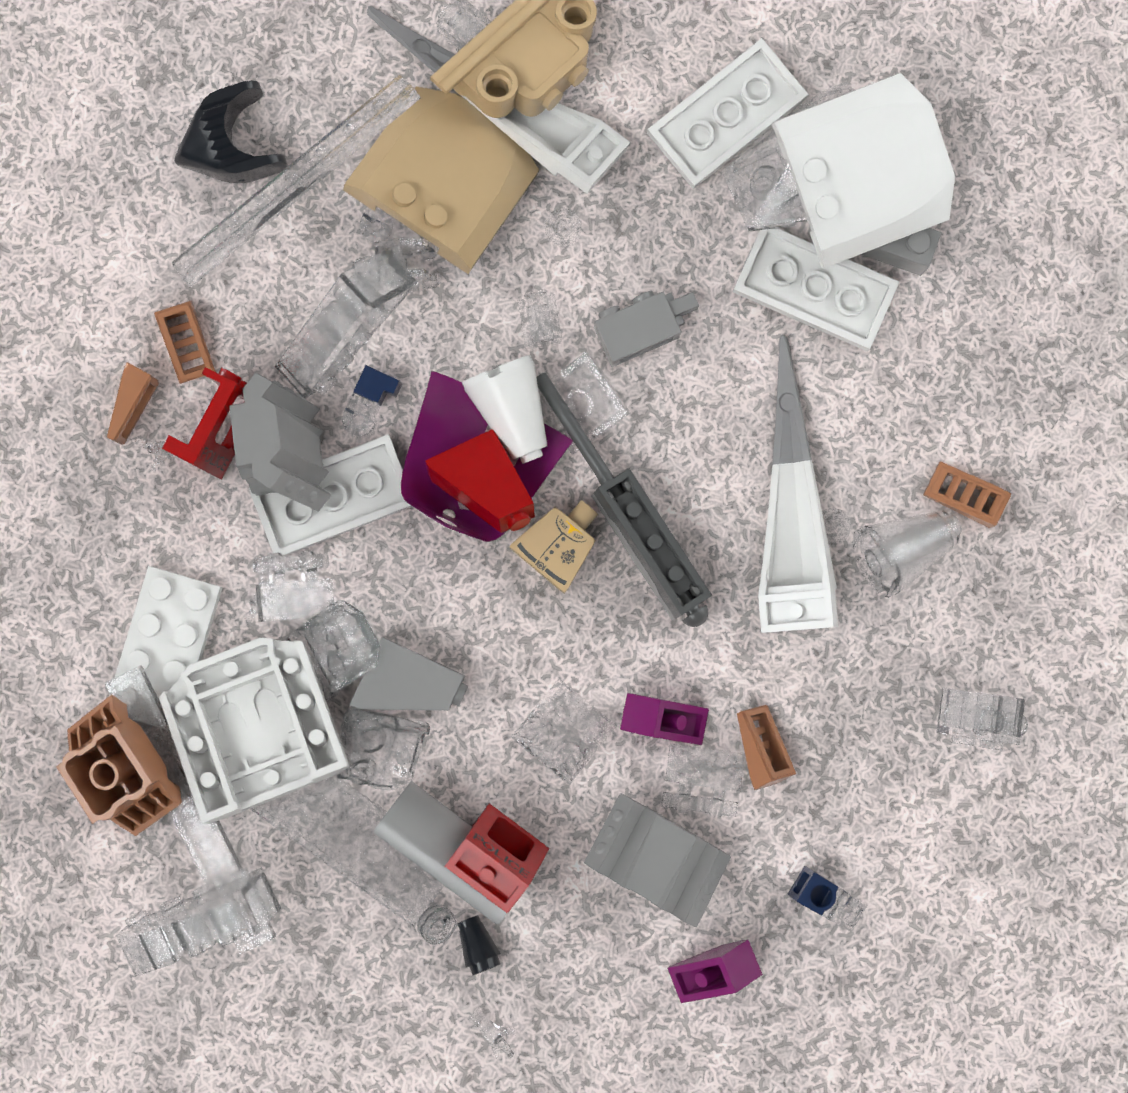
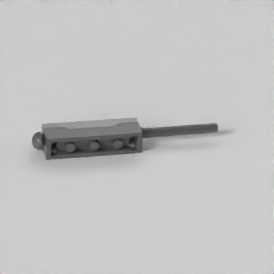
M546 372L537 376L539 390L601 484L591 495L671 620L673 621L686 613L688 617L682 620L684 624L690 627L702 625L707 620L709 612L707 605L701 608L698 605L711 597V592L630 468L616 477L612 475Z

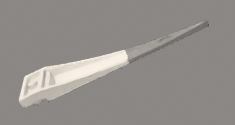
M368 6L367 15L434 73L455 55L378 9ZM462 96L554 176L561 174L586 194L590 192L626 152L630 144L627 139L603 121L559 103L552 110L548 111L545 109L542 113L533 117L521 114L514 107L507 116L493 118L484 114L466 96Z
M783 334L779 340L773 464L758 594L761 633L838 627L835 575L789 341Z

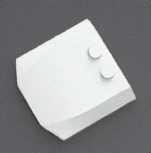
M901 73L772 122L784 159L788 161L812 230L810 235L822 268L829 267L950 219L955 174L932 104Z
M272 638L252 640L187 666L180 674L177 682L167 692L164 691L159 696L203 824L231 817L332 777L350 767L303 641H281Z

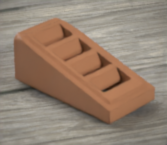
M191 300L154 313L180 384L204 376L202 372L205 367L216 372ZM187 315L188 322L169 328L167 320ZM192 329L193 336L174 342L173 334ZM197 343L199 350L181 356L178 355L177 349ZM202 357L204 364L187 370L183 369L182 363Z
M128 362L124 366L107 434L109 439L121 445L126 443L159 385V380Z
M940 461L923 496L988 528H992L997 525L1011 497V493ZM949 475L953 479L945 495L939 493V490L946 476ZM960 482H963L967 485L959 501H957L953 497ZM974 490L981 491L974 506H968L967 504ZM991 496L995 499L986 514L982 512V509L988 497Z
M763 705L737 713L747 766L754 790L775 785L795 775L796 771L768 706ZM759 721L760 727L756 728L753 722Z

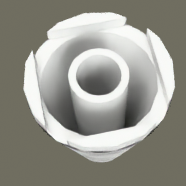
M531 355L502 364L498 368L488 372L485 371L462 382L465 392L490 428L495 431L512 460L520 457L522 464L543 456L541 448L547 446L535 365Z

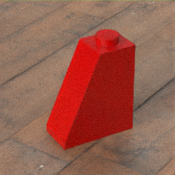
M493 429L425 460L428 476L434 484L500 533L509 529L511 531L520 530L527 526L532 518H535L534 503Z

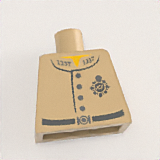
M582 500L568 516L557 507H554L509 547L565 594L596 541L585 530L597 517L598 513Z

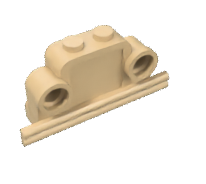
M515 0L430 77V80L445 94L454 89L458 94L466 96L489 117H505L512 112L514 107L521 114L529 117L537 116L545 109L550 111L560 102L563 92L571 85L574 87L578 86L589 72L587 68L588 41L592 36L593 26L596 21V5L593 0Z

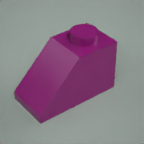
M627 693L620 730L653 738L702 745L709 709Z
M748 939L720 945L667 968L681 1003L737 993L763 975Z

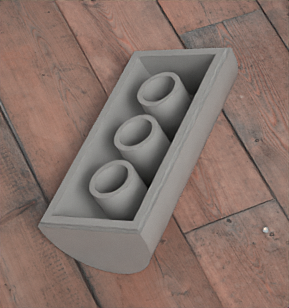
M411 781L373 832L492 922L499 925L507 913L444 867L472 826Z

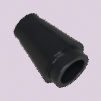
M479 915L457 923L460 930L459 934L465 968H470L472 976L501 964L498 955L501 953L480 921Z

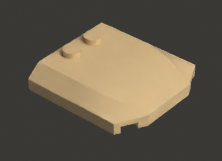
M416 86L345 182L343 191L373 211L379 207L439 248L437 254L469 274L536 178L539 168L529 153L466 99L456 93L449 92L445 94L440 90Z

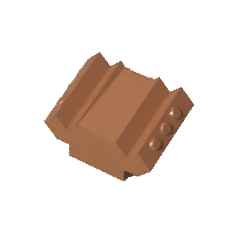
M111 694L67 729L69 752L65 754L62 762L56 768L92 824L99 820H111L134 836H137L182 804L180 787L167 778L166 765L141 726L128 718L127 704Z

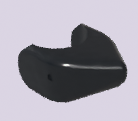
M253 80L243 81L216 90L206 96L196 110L174 158L175 163L180 167L229 183H248L284 172L288 168L284 155L252 156L239 151L232 142V127L237 116L243 109L255 103L263 96L260 83Z

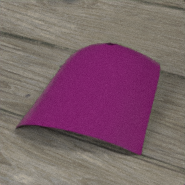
M431 371L423 404L402 471L401 494L405 502L449 529L485 542L497 540L506 531L500 533L471 510L460 509L458 501L434 484L428 476L425 460L485 433L488 426L465 392L462 382ZM545 423L547 446L541 448L543 456L522 464L519 457L514 466L531 499L573 443L572 439ZM446 509L454 511L455 518L444 514L443 511ZM436 516L441 517V518H444V519H446V520L452 522V523L455 524L457 527L452 526V525H450V524H447V523L443 522L442 520L438 519Z

